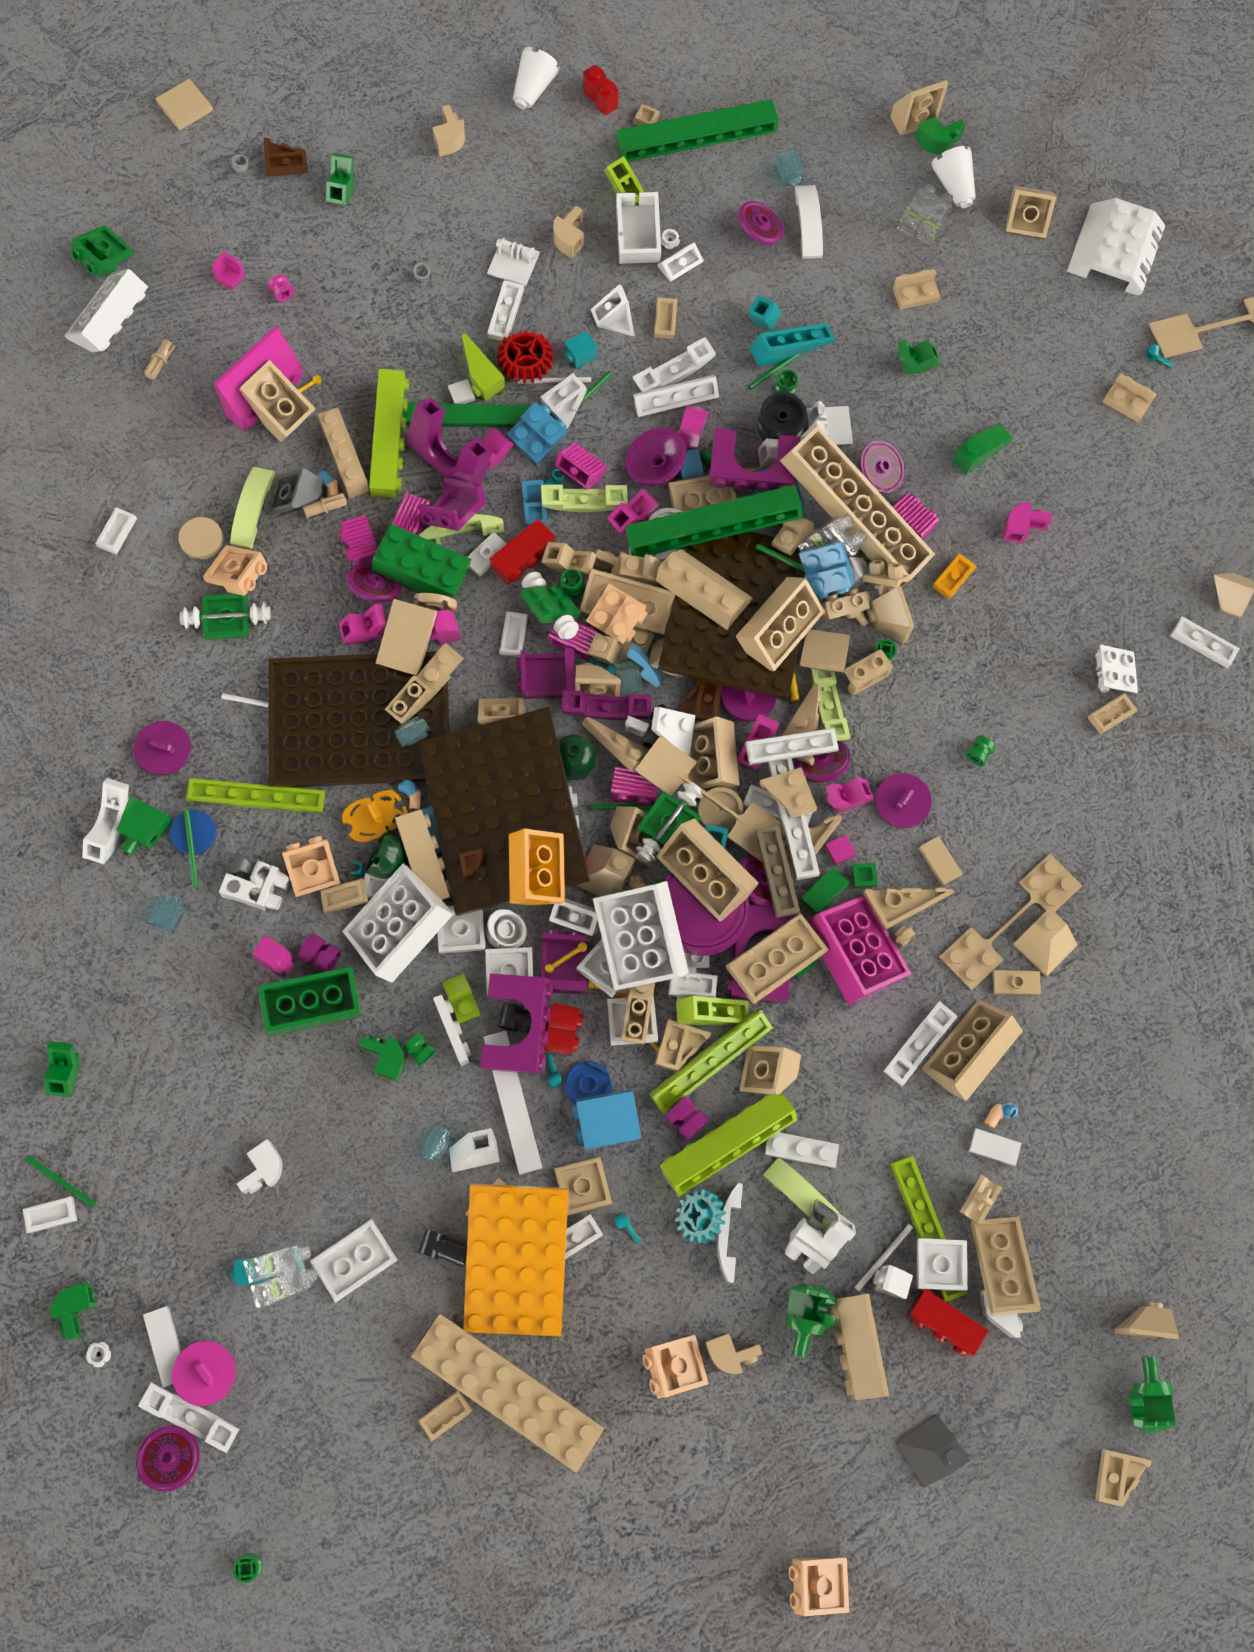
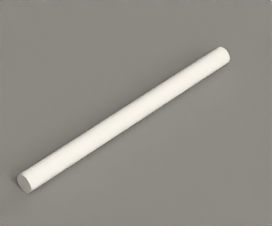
M577 377L582 383L591 382V377ZM535 378L534 384L560 383L566 378H542L541 381ZM520 379L518 384H524L523 380ZM527 379L526 384H533L530 379Z
M222 693V699L268 707L267 701Z
M910 1224L906 1226L854 1287L857 1291L862 1289L876 1270L880 1268L913 1229Z

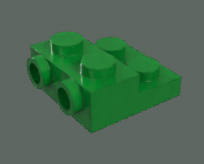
M105 225L80 235L71 241V255L73 259L77 262L81 261L89 274H96L99 278L115 271L117 263L133 255V249Z

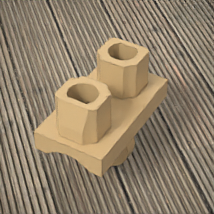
M874 560L870 562L869 572L863 575V581L875 583V589L879 590V594L882 596L899 587L902 582H909V575L903 574L902 564L891 563L888 565V571H884V561Z
M980 1175L959 1212L981 1225L1002 1187L993 1183L985 1176Z

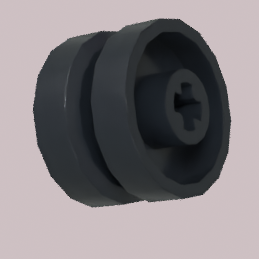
M777 392L768 396L762 403L757 424L758 434L763 441L766 439L779 440V435H802L807 417L806 406L802 400L796 395L787 392Z

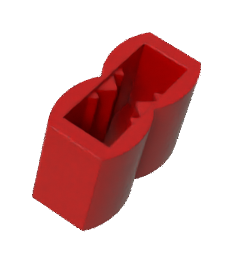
M593 65L583 71V91L590 100L595 101L598 110L608 115L618 109V88L614 82L606 78L604 71L597 65Z
M552 1003L547 1029L548 1043L544 1045L545 1052L571 1056L572 1051H577L579 1037H575L576 1028H581L584 1015L579 1014L580 1008Z

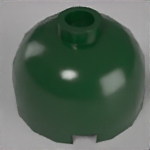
M571 734L562 737L558 744L567 780L577 781L586 778L596 765V752L593 744L581 735Z
M384 832L378 840L380 844L373 850L366 866L367 871L365 872L379 879L390 878L402 864L406 865L407 859L404 858L405 848L402 842L395 836Z

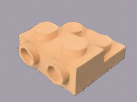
M226 545L203 578L206 583L224 586L228 593L245 596L248 591H252L255 588V581L259 575L265 574L267 563L261 552Z
M609 583L586 622L616 639L621 644H624L625 641L630 643L636 633L633 628L637 622L642 624L648 614L645 611L647 606Z
M322 836L308 839L309 844L300 846L299 842L287 845V850L282 852L296 897L341 884L328 838L322 839Z
M695 1335L644 1349L646 1354L643 1355V1363L647 1370L650 1369L652 1379L649 1382L651 1392L657 1395V1399L709 1384Z
M811 1557L793 1559V1565L789 1567V1578L794 1585V1593L790 1595V1605L794 1609L795 1614L814 1616L849 1613L847 1558Z

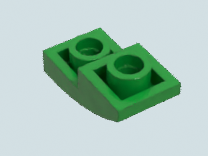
M833 868L818 880L801 897L800 901L817 915L827 908L836 896L847 889L850 882Z

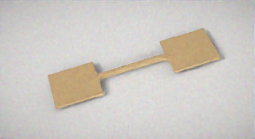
M1254 297L1243 300L1249 312L1248 315L1201 327H1194L1188 314L1149 323L1163 357L1167 358L1202 349L1203 346L1198 337V333L1201 331L1245 320H1250L1254 323Z
M660 736L634 771L663 792L665 791L672 796L681 784L693 783L688 779V774L697 762ZM700 788V793L735 819V826L727 838L760 862H762L755 833L756 829L779 825L781 837L784 836L783 824L755 803L751 802L742 815H737Z
M1051 854L1019 882L1029 893L1030 901L990 939H984L971 927L939 957L971 991L1004 960L992 948L993 940L1029 906L1036 903L1045 911L1051 908L1055 912L1082 887Z

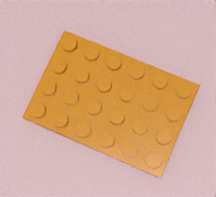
M470 1184L463 1330L469 1333L561 1336L569 1188Z

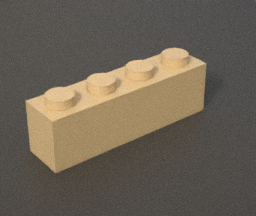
M339 408L319 413L318 417L349 499L368 493L369 488L365 474Z
M417 810L395 817L412 872L442 901L450 899L449 893L451 892L448 879L444 880L442 871L446 870L442 857L437 858L435 849L439 847L435 835L430 836L428 828L432 827L428 813L423 815L422 810Z

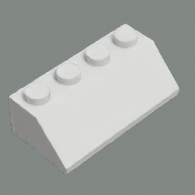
M130 269L110 273L64 337L91 352L104 351L110 345L109 340L112 335H116L121 330L122 326L120 324L123 320L132 315L134 305L145 297L144 292L148 286Z

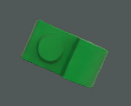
M934 116L918 125L915 138L926 151L942 155L943 152L950 150L952 143H956L962 138L965 124L960 119L943 127L937 117Z
M333 153L331 155V176L326 181V202L346 205L349 202L355 181V174L353 173L354 156Z
M905 339L897 343L899 347L897 354L902 370L906 374L926 372L941 364L936 346L928 339L915 346L910 345Z
M370 1035L369 1039L362 1037L359 1044L360 1048L380 1056L374 1070L376 1075L399 1083L405 1067V1055L399 1043L390 1036L387 1037L385 1044H382V1039Z
M49 1041L47 1046L49 1066L43 1077L46 1095L70 1097L77 1079L79 1053H75L74 1045L71 1043Z
M82 1283L64 1289L56 1296L51 1305L50 1318H61L62 1322L59 1323V1330L61 1336L65 1337V1341L82 1338L77 1313L96 1308L92 1283Z

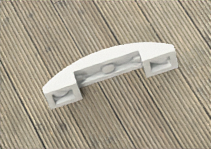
M815 185L795 186L796 206H798L801 229L802 259L822 258V222Z
M706 337L687 346L686 352L655 369L649 367L633 376V380L641 392L670 386L700 369L716 353Z
M939 1001L894 1056L884 1072L899 1085L903 1086L935 1043L954 1022L957 1015Z
M738 1183L733 1188L724 1203L722 1211H726V1214L721 1216V1220H724L725 1224L719 1225L722 1232L721 1234L717 1233L718 1260L727 1283H734L736 1258L727 1257L726 1255L731 1209L739 1210L741 1208L743 1187L741 1183Z
M150 1383L138 1407L188 1430L190 1433L205 1440L204 1442L225 1453L228 1452L240 1430L207 1409L189 1404L180 1398L178 1394L154 1383Z

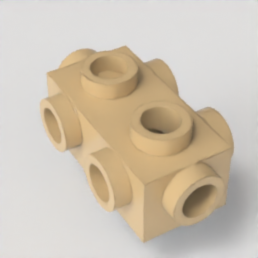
M858 588L849 590L841 597H838V594L829 595L825 598V601L820 602L825 611L822 615V620L847 615L848 619L856 618L861 627H864L869 623L862 611L870 608V595L868 591L858 592Z

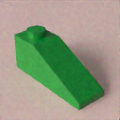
M999 423L973 436L958 447L952 461L967 475L1014 438Z

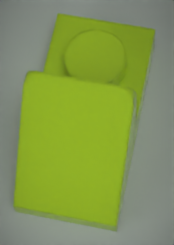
M464 973L442 982L459 1025L481 1017Z

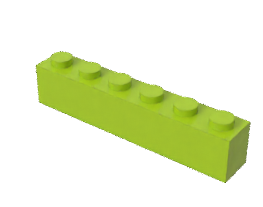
M379 369L369 485L371 497L397 498V491H401L402 478L398 476L399 471H403V458L400 457V451H404L405 438H401L402 431H406V418H403V411L408 409V398L404 397L405 392H409V379L405 378V370Z
M782 1092L779 1095L766 1094L762 1100L754 1105L747 1106L737 1116L728 1118L717 1129L708 1131L697 1142L685 1146L683 1151L675 1156L666 1158L660 1165L662 1173L677 1196L680 1197L797 1121L795 1109Z

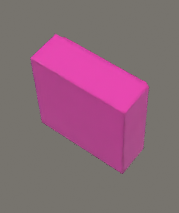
M846 835L825 845L835 866L856 856Z

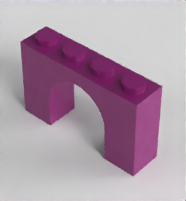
M431 397L416 405L405 443L445 478L482 484L493 451L476 438L463 446L459 458H456L445 447L441 437V425L446 410Z
M715 428L709 485H713L716 488L734 487L737 490L754 489L758 492H767L797 484V479L780 460L801 441V437L779 435L775 463L765 471L751 472L742 468L735 459L736 430Z
M749 904L745 928L739 939L732 945L735 946L734 955H730L729 963L745 953L746 945L752 938L758 935L772 934L793 919L795 914L776 918L774 907ZM733 976L732 978L728 977L727 991H731L730 998L750 1000ZM789 980L759 1001L786 1004L788 1001Z
M490 974L488 997L492 1000L523 1003L530 1012L532 1022L527 1037L516 1045L497 1046L483 1044L481 1069L541 1075V1069H544L546 1065V1056L543 1055V1048L548 1043V1031H545L546 1022L550 1020L548 998H551L553 993V985L550 984L549 979L546 977Z

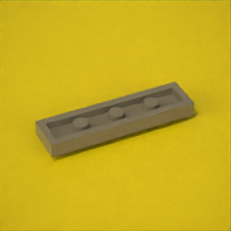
M779 825L756 829L757 842L776 918L799 914L800 909Z

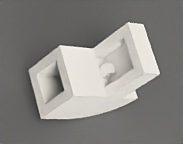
M265 1140L247 1153L257 1170L237 1183L241 1192L245 1194L248 1192L252 1194L263 1186V1181L268 1186L273 1187L281 1176V1157L269 1140Z

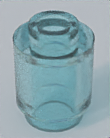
M416 716L398 726L394 733L401 746L404 747L406 745L411 746L427 737V731L430 729L423 718L419 719Z
M435 1125L434 1129H430L419 1149L422 1152L421 1157L432 1163L435 1160L440 1161L451 1142L450 1137L452 1133L443 1127Z

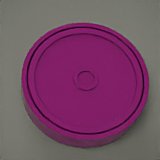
M672 872L664 879L663 882L667 881L684 953L696 956L714 955L728 949L739 939L748 918V897L726 918L719 921Z

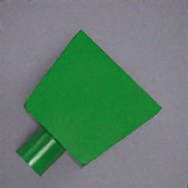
M130 796L117 828L119 834L126 838L120 849L133 856L138 845L150 850L171 826L173 820L168 814Z

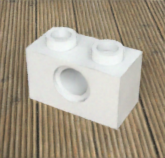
M566 898L565 903L554 904L549 921L591 936L598 933L599 923L594 908Z

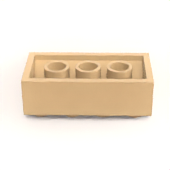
M682 549L671 552L658 568L656 581L726 630H728L753 599Z
M787 577L741 629L736 638L748 655L769 670L775 671L825 611L806 578Z
M695 819L681 824L656 856L719 921H722L736 909L759 884Z
M978 999L922 1069L949 1093L967 1101L1023 1030L1012 1014Z
M869 1293L836 1299L835 1306H831L830 1309L831 1315L836 1316L839 1329L835 1330L837 1344L842 1345L843 1355H840L842 1369L847 1370L848 1380H845L847 1395H851L852 1400L889 1396Z

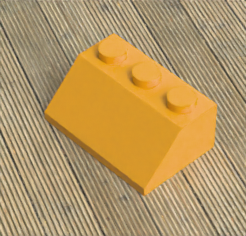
M522 829L509 834L510 903L522 905L565 903L563 834Z

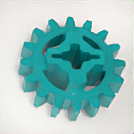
M696 1189L693 1194L686 1193L687 1200L680 1199L679 1201L682 1208H676V1212L680 1213V1217L675 1218V1221L681 1223L677 1230L684 1232L682 1237L690 1239V1242L705 1244L707 1239L715 1240L714 1233L721 1234L722 1231L719 1225L725 1224V1221L721 1220V1216H724L726 1211L720 1210L723 1202L717 1201L718 1196L706 1190L700 1191Z

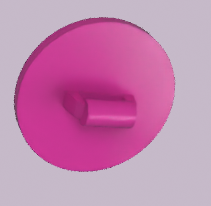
M201 1341L188 1346L179 1354L173 1365L172 1383L175 1391L185 1402L195 1406H208L220 1401L233 1386L236 1375L234 1360L226 1348L215 1342Z

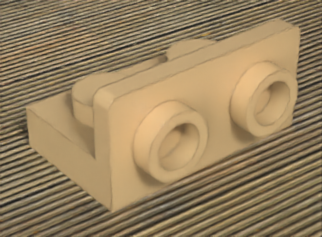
M935 269L922 270L914 274H902L896 278L893 291L900 310L939 302L940 294L934 280L936 276Z
M1120 373L1104 398L1103 403L1139 423L1155 398L1156 393L1150 388L1135 382L1131 377Z
M882 650L876 651L845 669L844 672L850 680L847 690L851 696L889 676L893 666Z

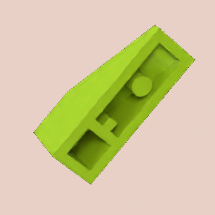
M623 156L607 166L604 172L617 194L635 193V206H639V193L645 192Z
M464 333L462 334V343L472 385L471 389L477 397L480 396L484 401H487L505 388L504 376L468 335Z
M691 996L676 1001L677 1024L737 1025L749 1016L748 1001Z

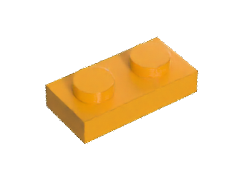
M959 553L932 587L950 600L975 570L976 565Z

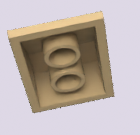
M947 80L910 92L894 103L890 117L900 136L916 131L920 123L934 116L938 119L948 86Z
M270 360L239 388L265 427L280 442L316 409Z

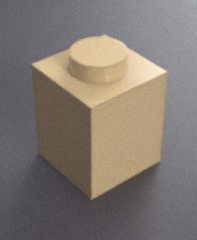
M595 633L588 654L599 662L616 667L624 646L614 638Z

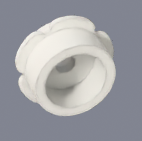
M667 229L663 232L661 245H664L666 249H673L679 245L680 239L677 231Z
M105 1342L91 1344L86 1354L88 1363L93 1364L94 1367L104 1366L105 1362H108L111 1358V1351H109V1346ZM97 1352L101 1353L100 1357L97 1356Z

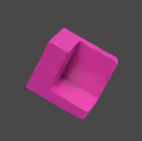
M224 251L212 265L216 281L231 290H234L245 276L241 261Z

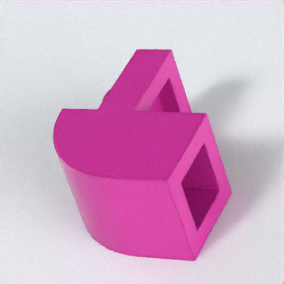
M698 406L686 407L679 434L685 441L686 448L692 450L699 447L709 413Z
M493 428L490 429L482 441L493 451L487 469L497 466L515 445L501 431Z
M641 489L628 504L620 503L607 519L620 534L627 535L625 526L647 521L646 518L659 504L645 489Z
M1030 502L1015 506L1004 524L1003 540L1024 543L1029 535V528L1040 530L1048 528L1052 520V513H1047L1043 510L1032 511Z
M374 604L365 614H348L339 623L343 644H361L374 641L384 635L383 628L387 623L382 604Z
M447 610L437 611L429 641L438 639L440 645L461 640L453 612Z
M759 714L747 741L773 738L780 723ZM744 744L737 761L758 770L761 763L749 765L746 745Z
M857 777L843 785L832 783L825 787L827 790V800L832 806L834 813L845 812L874 800L866 779Z

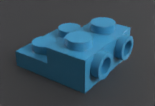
M535 402L521 416V420L506 436L538 466L567 436V430H565V423L560 418L554 419L549 415L551 411L545 404L541 403L539 405Z
M842 540L803 550L799 553L805 571L804 578L808 581L817 599L826 598L829 596V592L837 591V594L846 593L854 584V576Z

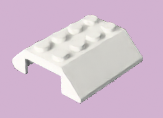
M1118 198L1092 203L1067 272L1086 278L1090 269L1128 281L1129 284L1125 292L1141 295L1147 281L1145 275H1148L1158 249V244L1156 243L1161 240L1165 225L1155 211Z

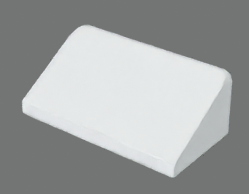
M694 242L659 262L657 266L671 282L704 260Z

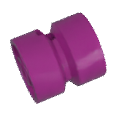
M312 933L301 946L297 958L308 966L314 964V969L323 973L334 968L342 951L331 943L326 945L323 938Z
M686 1095L666 1114L665 1118L673 1126H679V1132L689 1141L710 1119L701 1110L696 1111V1104Z

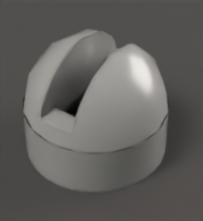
M241 154L233 156V170L240 174L247 171L249 166L248 158Z
M418 263L414 266L413 275L415 279L423 282L429 278L430 268L427 264ZM424 270L426 271V273L423 274L422 276H418V275H420Z

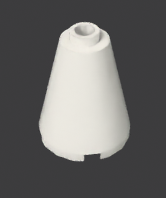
M526 47L521 54L513 94L515 105L523 110L532 107L560 69V67H556L557 61L551 55L540 49L538 52L532 51L533 47Z
M959 146L943 152L941 159L938 160L936 157L931 163L933 170L955 205L967 208L973 204L976 198L972 152L970 147H967V150H965L964 146Z

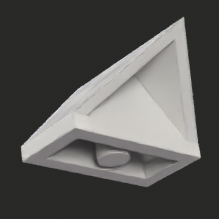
M618 285L591 309L597 327L635 337L629 302L622 285Z

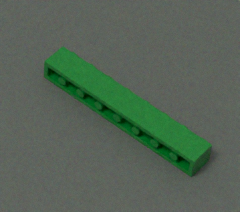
M760 100L755 103L741 104L735 107L721 108L715 111L701 112L695 115L682 116L650 124L645 123L630 128L625 127L617 130L616 145L620 158L624 156L627 162L775 133L777 132L779 119L773 100Z
M796 485L784 486L780 489L764 491L759 494L719 502L710 506L698 507L685 512H677L640 523L636 522L625 526L632 556L644 557L645 554L654 555L802 519V505Z

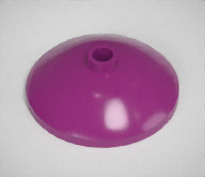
M660 427L644 432L631 444L627 452L625 464L628 474L636 483L644 486H656L669 481L680 471L687 455L685 441L678 432L670 428Z

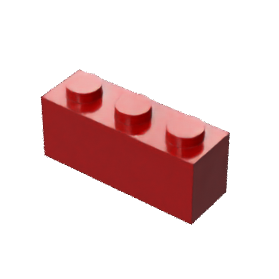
M537 519L489 559L490 568L508 586L511 582L518 581L522 577L523 572L528 568L532 569L538 564L539 559L544 556L547 543L556 542V536Z
M927 1289L920 1290L906 1314L912 1318L910 1322L922 1330L926 1327L933 1332L931 1335L933 1338L943 1344L947 1341L954 1346L952 1350L964 1358L966 1355L975 1356L989 1331Z

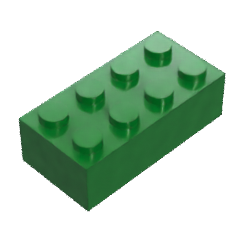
M390 524L373 557L372 571L421 593L440 594L455 600L470 571L472 559L394 524Z
M352 967L258 986L265 1032L270 1037L363 1017L356 976Z

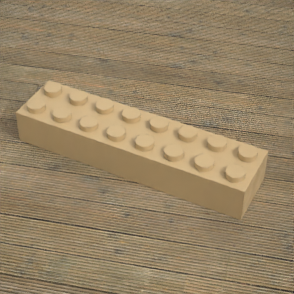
M818 425L780 460L871 561H884V571H888V565L891 563L902 564L903 574L909 575L910 581L935 555ZM902 582V583L900 584V586L902 587V586L905 585L906 583H905V582Z
M442 1314L438 1315L411 1356L576 1473L605 1429L602 1425Z

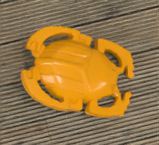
M393 789L374 794L372 802L370 797L357 800L344 810L342 822L343 824H351L352 832L349 833V836L353 840L370 842L380 838L384 832H387L385 827L388 826L390 831L398 828L397 823H392L393 819L398 814L400 816L407 814L408 811L405 806L402 808L403 813L394 808L395 798L401 801V797ZM381 797H390L392 800H390V801H388V800L384 801V800H380V798H381ZM356 806H358V807L356 808V810L354 811V814H353L352 816H350L351 811H352ZM359 833H364V834H368V835H369V834H375V835H372V836H363V835H360Z

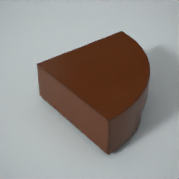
M482 848L459 854L464 877L474 874L480 868L484 857Z

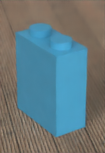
M632 1089L575 1099L576 1106H572L574 1120H579L580 1129L576 1130L578 1143H583L584 1149L641 1139Z

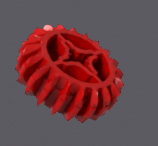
M525 329L524 333L517 330L516 335L510 333L509 338H503V344H499V351L497 353L498 366L501 368L503 375L507 374L509 380L514 378L516 384L520 379L523 380L524 385L527 379H530L534 384L535 378L541 381L542 375L547 376L549 373L548 369H552V362L554 360L553 347L550 345L548 338L544 339L542 333L537 335L535 330L532 333H528L527 329ZM537 351H539L542 355L540 359L537 358ZM511 354L514 355V362L509 359Z

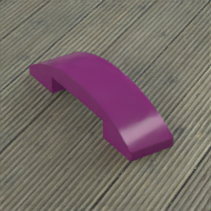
M563 690L562 713L604 720H627L628 716L636 719L650 718L651 695L629 694L628 697L587 695L585 691Z

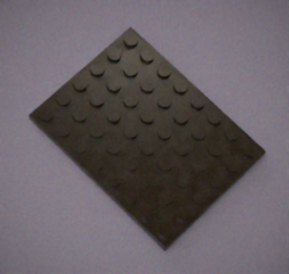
M751 531L687 546L686 553L744 591L753 599L728 630H726L675 595L657 670L788 701L800 642L777 669L771 671L744 651L736 635L787 577L804 578L805 572L756 549L757 544L801 565L799 553L815 547L799 543L793 554L789 555L772 546V541L775 537Z
M438 651L425 653L421 670ZM378 654L269 658V787L399 783L404 780H411L412 782L427 781L419 742L450 734L448 681L416 714L401 724L385 708L414 675L376 664Z
M549 707L419 742L456 916L510 903L509 834L522 829L563 834L564 888L591 881ZM482 848L484 857L480 868L474 874L464 877L459 854Z

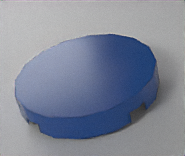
M189 810L195 855L203 854L215 843L217 836L216 825L211 817L203 811ZM181 813L171 824L170 838L176 849L183 854L189 855L184 813Z
M585 1061L574 1065L567 1073L565 1079V1092L569 1100L575 1105V1099L610 1093L612 1088L608 1071L602 1065L593 1061Z

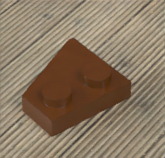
M264 138L267 176L308 173L305 150L292 148L284 143L278 145L272 143L269 138Z
M698 680L695 688L685 696V701L674 711L695 715V721H705L717 717L723 685Z

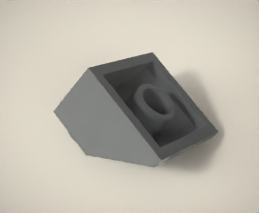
M305 468L279 475L267 514L270 516L317 500L322 493L323 479Z
M937 1415L896 1442L923 1487L949 1476L970 1461L955 1436Z

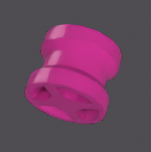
M277 275L268 283L269 290L274 293L276 300L279 302L290 299L294 294L295 290L291 284H288V279L285 275Z

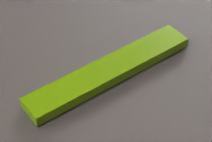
M189 778L186 801L323 814L326 792L325 790L269 787V785Z
M755 1010L649 1093V1096L661 1113L665 1114L686 1095L693 1092L773 1029L762 1010Z
M910 1156L891 1163V1169L918 1238L946 1240L914 1157ZM939 1290L941 1298L945 1302L967 1294L966 1291Z

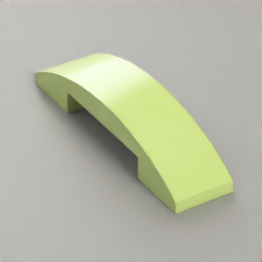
M258 467L252 468L238 502L230 545L252 550L258 531L256 525L266 493L270 491L275 471Z
M541 485L542 507L567 512L615 510L620 503L628 504L627 485H605V489L589 490L563 489V485Z
M475 514L459 531L430 526L420 533L419 536L441 545L440 537L478 529L482 530L483 536L491 535L493 532L495 534L503 533L504 524L501 518Z
M810 668L812 684L816 683L821 688L818 714L823 730L835 728L837 741L850 739L847 720L843 717L836 688L837 679L835 671Z
M778 1157L763 1174L774 1187L782 1191L809 1218L814 1209V1201L816 1199L827 1205L835 1213L838 1212L810 1183L781 1158ZM826 1218L822 1220L823 1224L821 1225V1227H819L821 1231H823L824 1228L830 1222Z

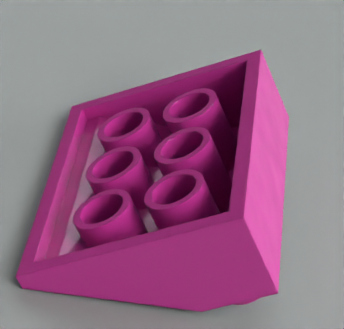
M276 326L214 382L226 417L243 431L253 426L259 417L242 395L239 388L267 361L270 360L292 384H297L303 376L301 364Z
M865 896L823 911L808 921L828 948V952L822 955V958L848 1005L863 1000L911 975L887 930L883 929Z

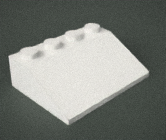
M402 864L342 932L376 976L393 982L453 916V913L405 864Z
M667 881L593 899L614 991L674 979L689 973Z

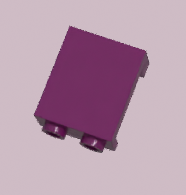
M445 478L442 481L444 494L433 505L420 504L418 509L423 524L459 531L486 503L483 487L479 483Z
M565 648V653L525 654V650H520L521 657L516 658L517 671H521V678H517V692L522 691L523 699L562 698L563 690L575 691L574 648Z
M550 930L548 934L543 933L540 977H546L550 980V984L553 985V993L586 995L587 978L576 969L588 955L589 936L577 931L571 932V935L561 934L562 932L557 930ZM581 942L586 943L587 950L585 952L580 951L555 967L551 973L545 971L547 964H553L578 948Z

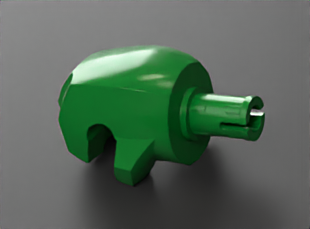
M802 1284L793 1286L790 1290L786 1327L796 1332L792 1352L795 1356L807 1358L811 1336H821L827 1328L836 1324V1316L828 1314L829 1308L836 1304V1297L829 1293L828 1289L822 1285Z
M1157 1357L1141 1358L1145 1381L1134 1384L1127 1397V1404L1132 1406L1133 1428L1143 1430L1145 1434L1166 1431L1176 1426L1172 1402V1383L1160 1380Z

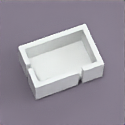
M658 192L639 193V206H635V193L617 194L616 214L619 264L660 262L661 237Z

